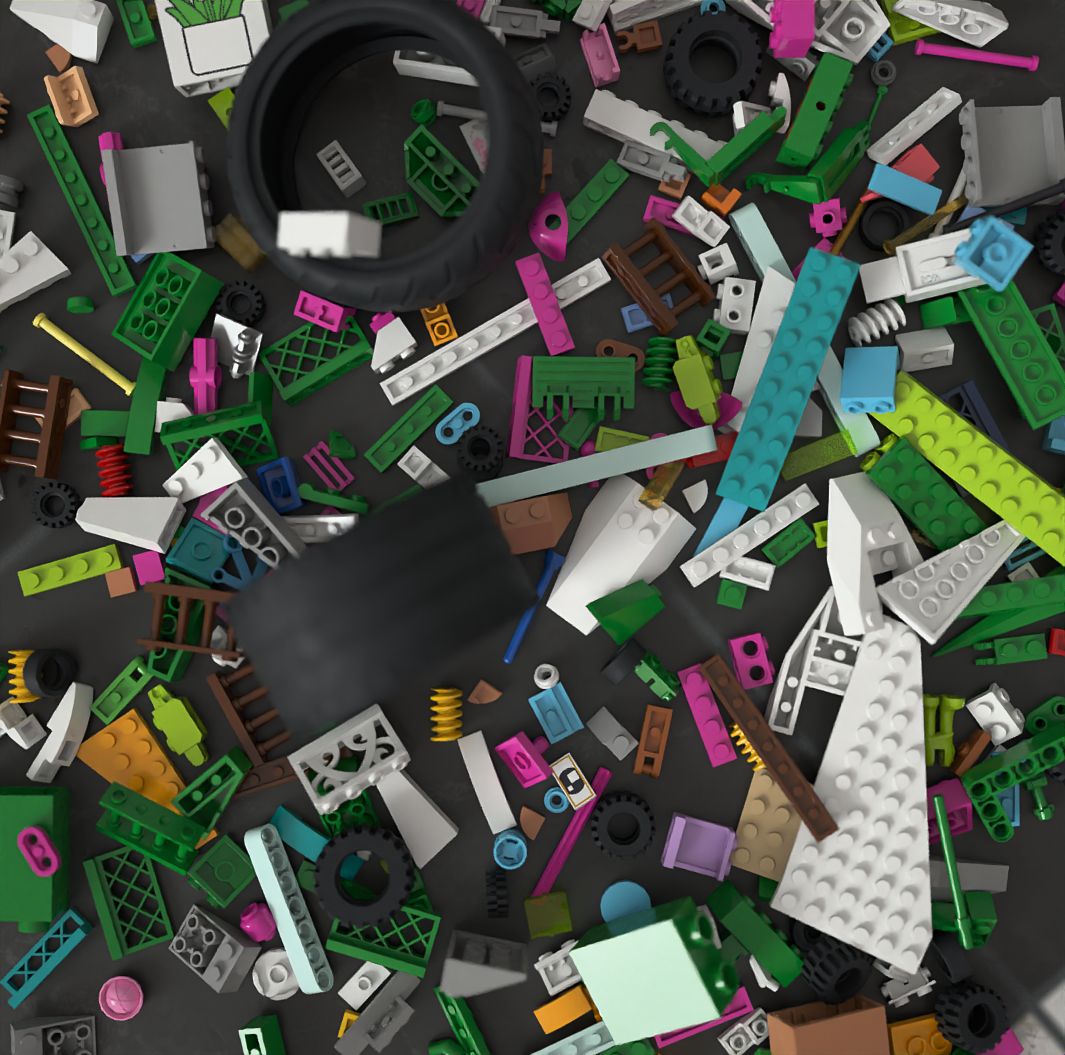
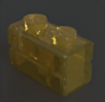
M229 213L215 227L216 241L249 273H252L267 258V255L248 232V225L244 224L241 215L236 218L232 213Z

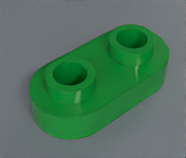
M1058 695L1050 696L1029 710L1024 715V729L1030 734L1038 735L1064 722L1065 697ZM1059 705L1063 707L1061 713H1057L1056 710ZM1038 719H1041L1042 725L1037 728L1035 723Z

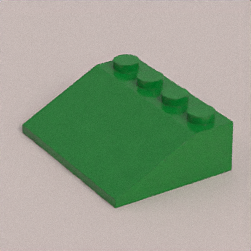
M159 252L155 255L111 335L150 361L174 372L224 283L170 252Z

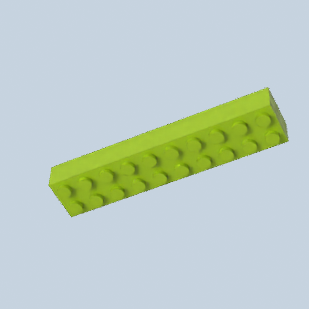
M901 368L896 376L895 412L882 414L876 412L868 413L897 436L905 437L920 454L1065 566V495Z

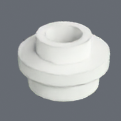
M540 665L535 671L534 681L542 689L552 688L559 681V672L553 665ZM547 675H551L550 678L544 680Z

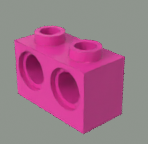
M752 632L727 639L736 676L744 690L773 683L772 676L775 675L772 661H767L765 651H768L769 648L765 636H761L759 632ZM747 641H753L755 644V650L751 654H745L743 651V646ZM756 665L760 666L761 675L756 679H752L750 677V669Z

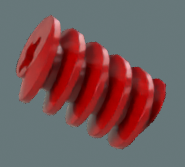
M125 444L106 445L100 447L102 449L95 453L96 457L103 458V460L97 462V466L105 468L98 473L99 477L106 478V480L100 482V486L108 488V490L101 493L102 497L110 498L133 495L127 493V490L134 487V484L126 483L125 481L132 477V474L124 473V470L131 467V464L123 463L122 461L129 457V454L121 453Z

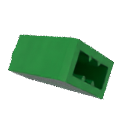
M641 579L588 603L586 608L620 646L660 612L665 605L659 599L662 593L654 584L648 586Z

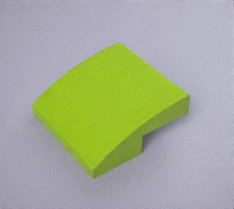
M881 0L883 13L891 24L887 30L890 39L894 41L893 46L941 32L892 11L893 5L899 0Z

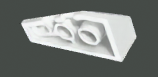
M13 0L10 6V10L43 32L49 39L65 48L74 57L98 64L114 21V17L106 4L95 0Z
M899 0L892 8V11L978 48L983 47L1006 30L1009 24L1001 10L994 8L989 3L980 1Z

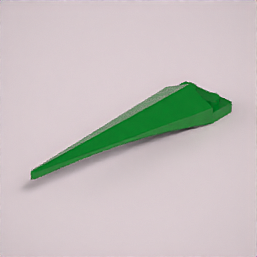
M1060 563L1041 578L1065 574V566ZM1065 603L988 615L933 652L931 656L938 657L1065 611Z

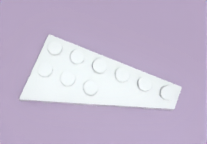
M769 266L766 270L731 396L742 402V407L727 425L738 432L742 426L796 283Z
M1004 519L978 535L876 587L878 599L930 644H933L1026 536Z

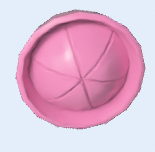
M117 976L109 979L102 986L99 993V1003L102 1011L114 1020L124 1021L133 1018L140 1011L143 1004L141 985L135 979L127 976Z

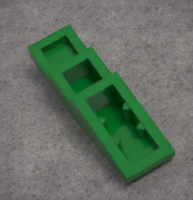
M144 356L132 399L124 452L152 455L157 401L165 402L169 369L150 361Z

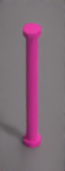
M918 39L915 46V55L926 53L1025 67L1029 71H1036L1039 63V56L1036 55L1024 57L925 43L923 39Z

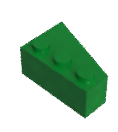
M235 745L182 789L170 802L183 817L206 828L202 836L205 840L215 829L250 770L252 763Z

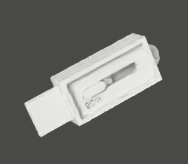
M969 229L898 246L895 250V257L860 265L859 273L866 303L904 295L906 303L987 284L978 276L973 277L953 262L956 258L954 254L956 247L962 241L967 242L972 233Z

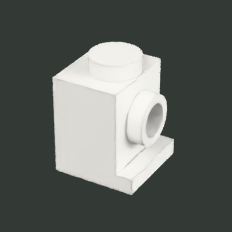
M727 243L698 255L701 265L697 266L703 280L708 278L710 285L733 274L734 276L739 275L736 262Z

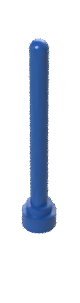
M547 549L544 556V565L546 566L536 585V590L541 599L554 570H558L559 566L562 567L566 558ZM538 607L522 616L504 655L505 663L510 664L513 662Z

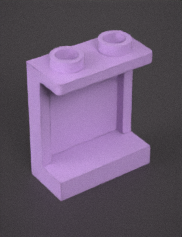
M674 812L661 857L662 865L672 869L676 866L715 877L717 881L723 882L724 875L728 876L730 872L731 861H729L731 851L736 849L738 836H735L736 832L732 827Z

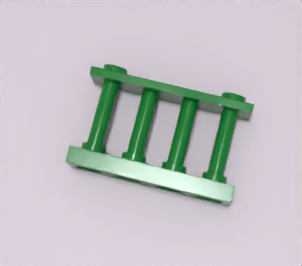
M113 781L99 801V804L107 809L97 822L95 830L186 876L199 855L200 851L195 849L206 831V828Z

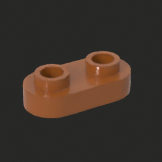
M606 339L601 341L595 352L596 357H628L635 355L637 357L635 372L641 370L644 365L645 355L641 349L615 340ZM605 348H611L613 354L611 356L605 355Z

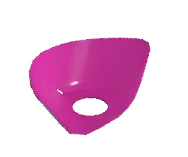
M555 191L547 195L534 209L529 221V232L532 241L539 250L556 261L564 262L566 257L568 218L559 191ZM551 214H555L561 219V225L556 230H550L545 225V219Z
M681 391L671 393L670 398L675 410L689 426L696 429L709 425L702 420L703 417H701L698 408L692 410L686 407ZM724 392L720 394L721 398L717 403L721 415L715 423L710 424L713 430L724 426L738 414L742 407L740 400Z

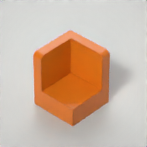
M713 184L707 192L705 191L699 202L716 215L723 217V220L742 194L735 188L729 192L722 185L716 186Z

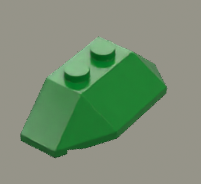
M421 124L404 142L406 182L442 218L460 217L473 198L479 182Z

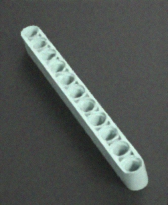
M751 202L730 213V223L762 284L768 266L796 283L756 205ZM829 345L816 378L821 387L818 390L851 452L858 457L879 446L880 440L866 412L858 414L843 412L840 401L843 369Z
M708 425L476 485L479 488L478 494H482L488 506L492 507L715 451L718 448L713 427Z

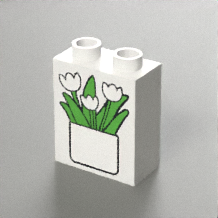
M155 0L174 87L185 97L220 91L227 87H238L250 61L262 43L273 32L267 0Z

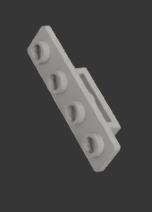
M397 971L335 1044V1049L342 1055H359L370 1044L380 1053L391 1042L392 1037L401 1026L408 1022L411 1014L414 1012L405 1000L421 980L415 975Z

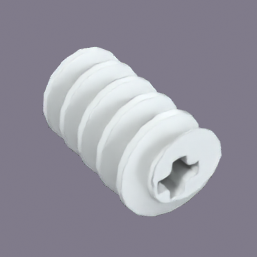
M889 298L884 301V304H877L875 309L869 308L866 310V313H859L857 318H849L848 331L855 346L862 347V339L867 344H870V335L878 340L880 339V330L885 335H888V326L896 331L898 330L897 322L899 321L905 326L906 318L900 306Z

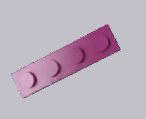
M539 252L515 261L550 356H557L575 349Z
M701 663L677 671V675L713 767L737 759L709 683L698 668Z
M743 983L739 985L738 992L721 1018L654 1035L658 1047H664L754 1011Z

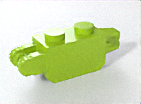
M687 335L676 340L679 360L675 362L673 370L686 407L692 410L698 408L701 417H703L702 420L710 425L715 423L721 415L717 401L721 398L722 386L720 381L714 378L712 372L714 364L711 356L706 355L705 350L700 351L694 337Z
M164 684L151 689L148 695L155 708L151 712L154 716L153 722L160 731H164L168 738L166 741L173 752H177L178 755L184 753L195 766L206 763L208 758H210V754H208L207 748L202 741L207 738L208 730L187 697H174Z

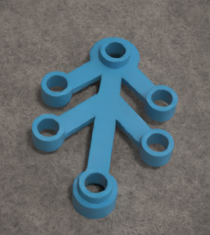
M228 533L223 538L222 545L225 551L231 553L241 579L227 574L224 569L219 567L210 572L209 578L214 584L223 583L240 591L265 574L269 564L264 563L259 558V555H257L256 560L258 564L253 575H251L241 550L244 546L240 544L239 540ZM230 539L236 542L235 548L229 546L228 541ZM214 572H220L222 574V579L216 580L214 578Z

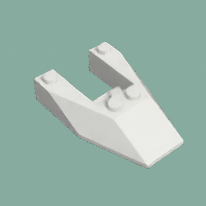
M724 0L740 14L773 31V23L769 22L770 7L773 6V0ZM814 0V40L810 47L830 53L857 65L891 24L876 0Z
M865 471L829 479L827 562L845 636L867 634L885 628L873 575L892 570L893 578L924 562L890 498L865 474Z
M830 586L785 655L764 715V719L774 731L789 735L793 734L805 686L842 696L845 695L864 634L844 635L833 586ZM879 600V604H880V608H881V613L883 614V612H882V601Z

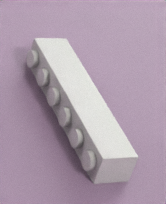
M595 90L583 118V125L625 143L626 140L671 154L673 158L678 160L677 165L686 167V170L692 173L694 172L673 148L665 151V142L670 138L663 131H658L655 136H650V129L655 123H666L706 161L727 144L721 140L717 142L711 140L701 131L695 130L693 132L688 130L679 121L671 120L670 122L663 119L661 114L656 111L648 110L647 112L640 109L638 104L633 101L625 100L624 102L615 98V94L608 90Z

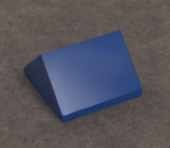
M288 456L282 457L256 469L263 496L279 515L308 507L306 499L301 498L298 492L301 481L293 458Z

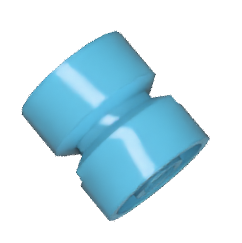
M516 829L501 831L494 844V858L496 862L506 869L520 867L527 856L525 836Z

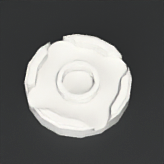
M271 948L264 952L257 960L252 973L253 981L257 990L263 996L266 995L273 1000H283L296 993L300 986L285 948Z

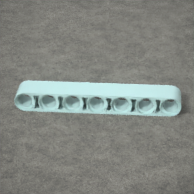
M271 824L249 829L245 833L244 842L299 986L305 994L329 991L334 982L333 974L276 827Z

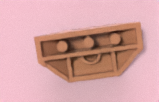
M568 493L542 496L489 507L496 518L495 524L500 525L512 546L511 552L513 555L555 547L572 519Z

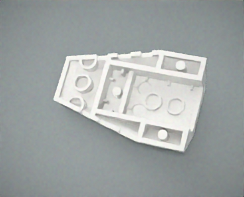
M619 474L609 477L583 514L546 606L585 635H588L600 625L586 608L588 603L641 579L647 585L650 584L669 567L696 528L677 511L626 475Z

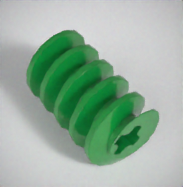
M656 336L648 339L647 343L652 348L646 350V355L650 358H646L644 364L649 368H644L642 371L643 375L647 376V378L641 379L642 385L657 391H672L665 387V385L674 381L667 377V374L674 373L669 364L675 363L677 360L670 357V355L678 353V350L672 347V344H676L678 339L665 336Z

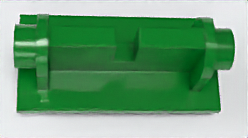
M648 651L633 670L645 683L651 678L655 680L650 685V688L661 700L665 699L668 702L673 696H677L682 687L678 678L662 666L660 659L656 655L650 654Z

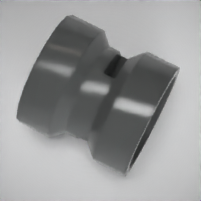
M0 175V204L17 208L19 204L18 193L22 192L24 183L12 177Z

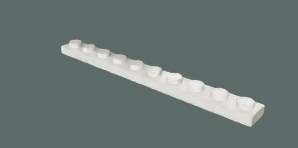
M597 258L552 284V288L562 310L611 282V278L600 259ZM529 298L381 382L380 385L392 406L397 405L538 324Z

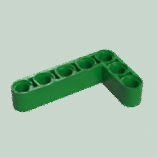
M1065 721L964 772L961 776V784L972 801L984 826L995 841H1008L1014 834L1013 825L996 794L1065 760Z

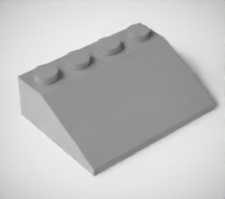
M453 929L440 991L445 992L450 997L459 998L461 995L470 996L525 981L527 975V944Z

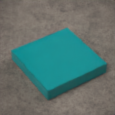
M191 518L166 557V562L212 585L213 583L209 578L210 572L215 568H222L231 554L225 551L222 545L223 538L226 535ZM232 539L228 541L229 546L235 548L236 542ZM218 571L214 572V578H215V579H216L217 575L219 574Z

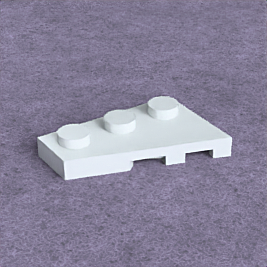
M215 437L211 438L162 486L171 497L179 498L183 504L236 481L245 479L248 476L220 440Z

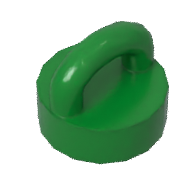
M424 98L413 106L410 115L416 123L422 124L427 128L435 122L437 109L430 99Z

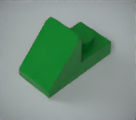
M950 296L919 305L923 330L972 322L959 297L953 298Z

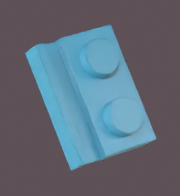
M561 681L554 687L545 689L528 698L551 745L584 728Z

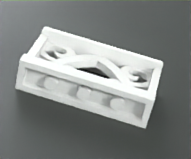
M377 703L287 757L320 815L335 811L339 804L347 799L358 797L362 790L370 785L379 784L391 772L402 770L411 760L407 750ZM381 724L389 737L377 739L375 727ZM362 736L361 742L367 741L363 744L354 743V740ZM346 745L352 750H366L363 763L358 772L333 770L340 759V748ZM377 745H392L395 750L394 754L382 760L381 755L388 753V751L384 748H377ZM332 754L333 759L326 767L325 765L329 763V760H324V758ZM309 767L318 773L311 784L303 772ZM325 777L327 778L324 783L325 791L329 786H334L335 789L327 795L321 796L318 794L317 788Z

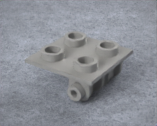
M216 313L211 338L218 339V362L230 367L229 371L233 378L239 379L244 374L249 375L250 372H254L264 333Z

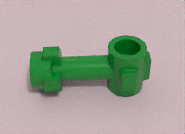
M1040 772L1022 781V785L1027 792L1032 790L1037 804L1033 811L1039 820H1047L1054 817V805L1052 803L1047 804L1042 789L1043 786L1047 785L1044 773Z

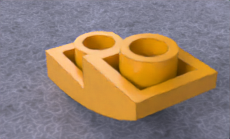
M445 303L431 308L420 309L434 346L458 337Z
M580 984L561 993L556 999L537 1007L534 1010V1014L544 1032L548 1034L590 1011L593 1005Z

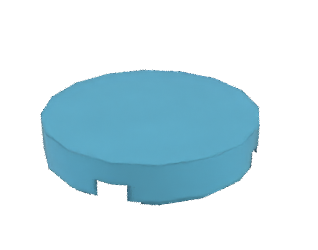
M625 879L615 881L606 888L601 897L600 906L604 920L610 922L650 909L651 903L649 895L643 886Z

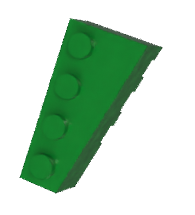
M165 568V583L221 590V588L209 585L179 569ZM169 595V600L165 602L160 640L175 642L180 609L179 596ZM194 599V603H191L185 642L187 644L197 645L202 634L206 605H203L204 600ZM163 647L161 651H150L147 672L168 682H179L182 680L193 652Z
M728 879L705 899L720 922L785 988L802 973L801 967L804 963L801 958L804 954L794 943L790 946L786 942L788 937L779 927L774 929L770 925L772 923L771 919L762 910L758 912L754 908L756 904L746 893L742 895Z

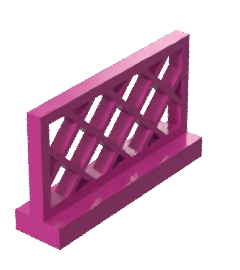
M522 355L518 358L505 458L553 464L568 461L569 446L556 437L557 434L549 425L559 416L563 420L562 411L553 401V408L558 414L553 417V420L547 422L540 413V408H532L530 398L533 392V358ZM569 397L570 418L571 415L574 413V409H572V397ZM529 406H531V408L533 409V411L530 413ZM534 413L544 423L535 432L527 425L528 418ZM547 427L555 439L546 446H543L536 437V434ZM526 430H527L528 433L530 434V436H528L527 438H526ZM533 438L541 450L534 455L524 454L525 443ZM556 441L563 449L562 459L552 458L546 450ZM542 452H544V454H545L547 457L538 456V455L541 454Z

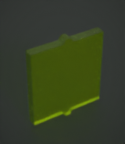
M565 891L550 894L544 892L540 896L524 899L531 939L548 935L553 937L554 934L572 931Z

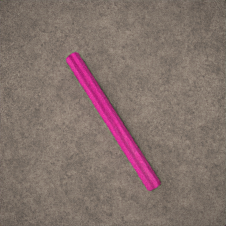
M600 767L590 786L597 797L575 812L531 894V901L542 905L612 776L610 770Z

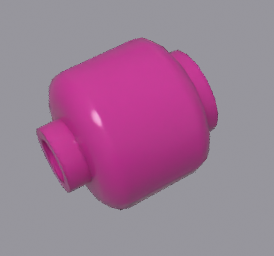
M252 903L242 912L240 916L241 929L252 941H268L277 933L275 920L267 904Z

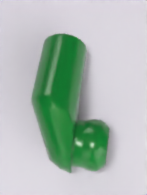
M453 1039L428 1043L430 1055H465L463 1048Z

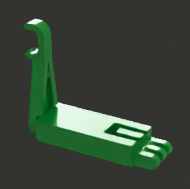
M780 106L770 115L765 111L760 113L708 161L701 157L664 122L655 123L650 129V136H655L658 131H663L670 138L665 142V151L673 148L709 188L713 184L719 185L784 125L786 108Z
M860 121L854 129L845 127L811 169L808 176L771 175L755 172L748 175L745 179L747 190L752 189L754 184H763L765 194L774 190L814 204L827 203L864 157V152L870 146L867 121Z

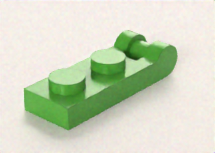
M140 655L123 670L89 707L107 725L111 724L155 677V675L147 672L148 666ZM136 670L143 675L139 680L132 675Z

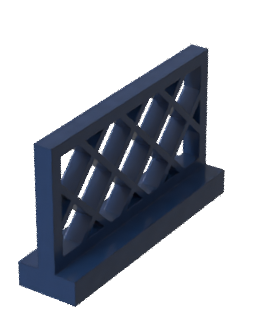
M973 380L967 381L939 396L940 399L948 403L949 397L959 393L963 403L960 411L957 412L962 416L972 418L976 427L1011 453ZM965 407L967 408L969 414L964 413ZM952 479L961 498L971 494L968 490L964 491L963 487Z

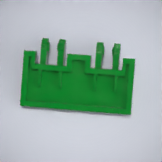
M533 356L532 408H543V397H547V420H553L554 417L553 397H563V420H569V397H572V409H594V397L598 398V421H604V398H614V409L612 412L614 421H620V398H623V409H634L635 358Z

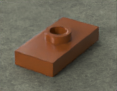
M976 728L968 741H964L957 749L958 755L948 770L961 777L964 772L973 766L992 736Z

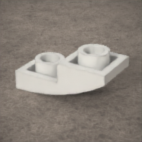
M779 73L776 80H771L768 96L771 97L770 106L776 107L775 110L780 106L786 108L785 123L777 131L778 133L785 134L790 123L791 98L784 73Z
M759 1007L730 1026L717 1039L729 1055H742L753 1044L759 1045L769 1036L767 1015Z

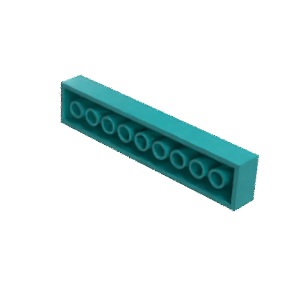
M810 247L716 491L717 495L765 512L859 271L860 264Z

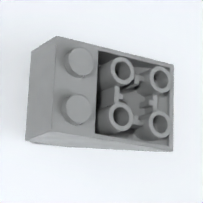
M193 904L168 949L215 991L225 993L237 992L262 946L252 941L242 930L202 907Z
M95 1015L36 1017L10 1022L12 1055H96Z

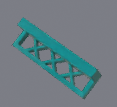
M74 907L70 908L0 981L13 995L8 1003L14 1009L94 929ZM70 916L80 925L75 932H65V922ZM50 937H60V948L58 950L48 951V939ZM32 956H43V965L39 969H30V958ZM14 974H25V984L20 989L10 981Z

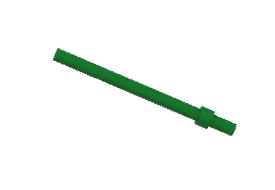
M936 794L932 798L956 913L954 917L955 927L959 930L962 948L972 949L973 944L970 934L972 925L970 916L966 914L944 798L942 794Z

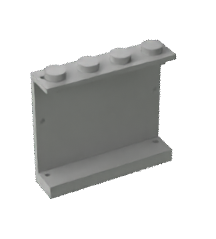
M1050 97L1040 106L975 107L974 99H970L959 113V123L963 128L961 148L965 152L963 172L967 176L965 197L969 200V208L998 207L1060 183L1059 180L1065 178V142L1060 97ZM1061 193L1030 206L1059 205L1065 200V195Z
M189 141L187 144L126 150H101L117 256L214 248L216 231L211 225L210 217L213 215V206L211 201L208 200L207 189H209L210 184L203 165L206 162V154L200 142Z

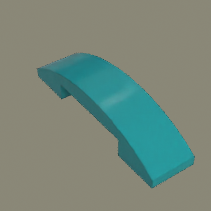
M281 804L268 824L276 827L280 839L310 860L316 862L318 855L323 850L322 848L331 839L301 820L302 817ZM356 852L351 854L344 861L340 876L352 881L365 860L358 857Z

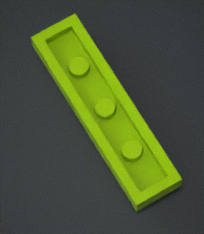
M113 544L17 573L24 596H30L103 575L107 572L123 569L124 565L118 544Z

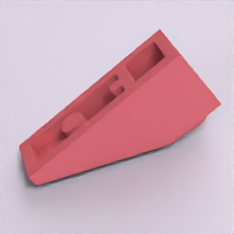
M919 144L909 149L891 168L929 184L935 178L933 174L940 166L925 147ZM868 190L860 198V201L864 203L885 196Z

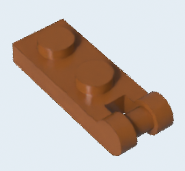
M647 704L633 767L634 774L641 775V773L650 774V777L659 778L673 709ZM645 756L654 758L653 763H644Z

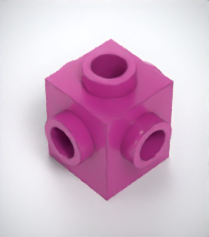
M830 198L827 203H813L814 212L809 213L811 228L816 227V233H822V237L838 235L837 230H842V223H847L846 207H840V198ZM831 214L833 220L825 221L824 215Z

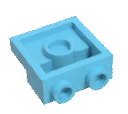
M995 217L978 218L969 229L972 234L967 242L962 241L954 251L956 258L953 262L973 277L978 276L995 290L1003 291L1033 246Z

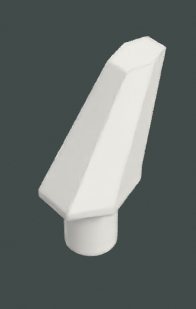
M751 955L749 962L761 988L767 986L776 992L780 983L771 977L772 974Z

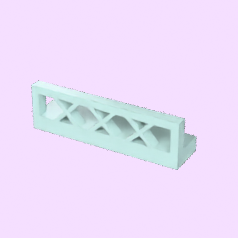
M603 1020L530 1055H595L616 1044Z

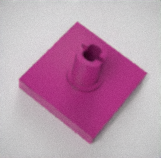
M521 731L502 741L494 748L524 789L547 779L553 773V770L541 756L550 746L543 736L537 737L531 743L524 732Z

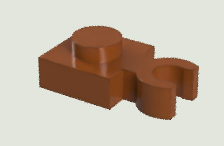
M657 20L633 25V33L628 31L616 33V40L625 39L627 41V44L619 46V53H626L631 47L635 46L637 53L660 49L663 45Z

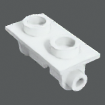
M919 966L915 975L911 973L910 978H907L909 984L904 985L903 982L893 979L883 983L884 986L880 990L885 998L889 996L891 999L887 1005L889 1006L894 1003L897 1008L910 1002L908 996L916 992L920 997L933 991L931 985L935 984L936 981L929 982L928 977L931 974L926 966L923 968Z

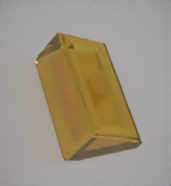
M680 461L660 465L638 501L652 511L656 510L682 471L684 463Z

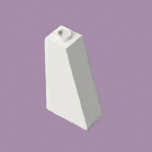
M175 497L86 498L83 505L78 509L75 520L84 531L165 554L186 509L179 498Z
M403 769L391 772L385 776L382 782L376 785L416 865L420 869L458 834L459 828Z

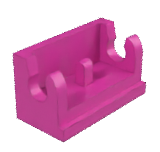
M301 290L294 315L334 332H339V330H347L350 327L346 323V319L348 316L355 315L357 308L329 300L309 290Z

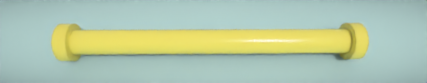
M44 313L37 315L33 321L36 327H42L126 390L125 393L129 397L134 395L136 382H130L49 321L47 315Z

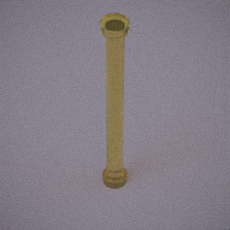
M965 193L935 211L934 215H929L894 239L884 241L883 248L889 255L894 254L896 247L902 246L968 203L969 200L965 197Z

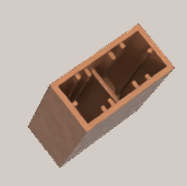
M859 993L850 1000L848 999L842 1004L839 1003L833 1006L831 1004L827 1005L820 1000L767 1013L771 1055H890L885 1006Z

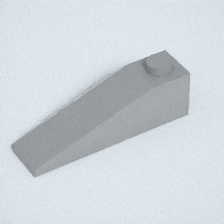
M929 854L931 901L952 902L953 898L944 856ZM956 858L963 895L965 892H991V894L1006 891L1008 865Z

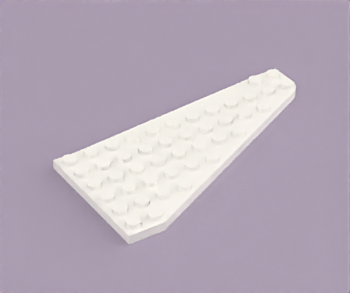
M882 614L885 628L864 634L856 657V663L813 786L814 792L840 829L820 843H817L804 822L801 821L785 871L769 905L778 911L915 975L932 938L921 646L916 632L911 627Z

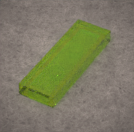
M849 429L787 453L781 468L785 481L858 453Z

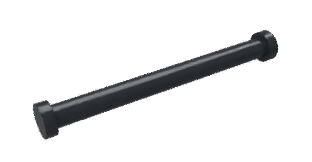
M1065 178L1059 180L1060 183L950 226L945 224L942 226L944 234L969 229L978 218L982 219L988 216L999 218L1061 193L1065 195Z

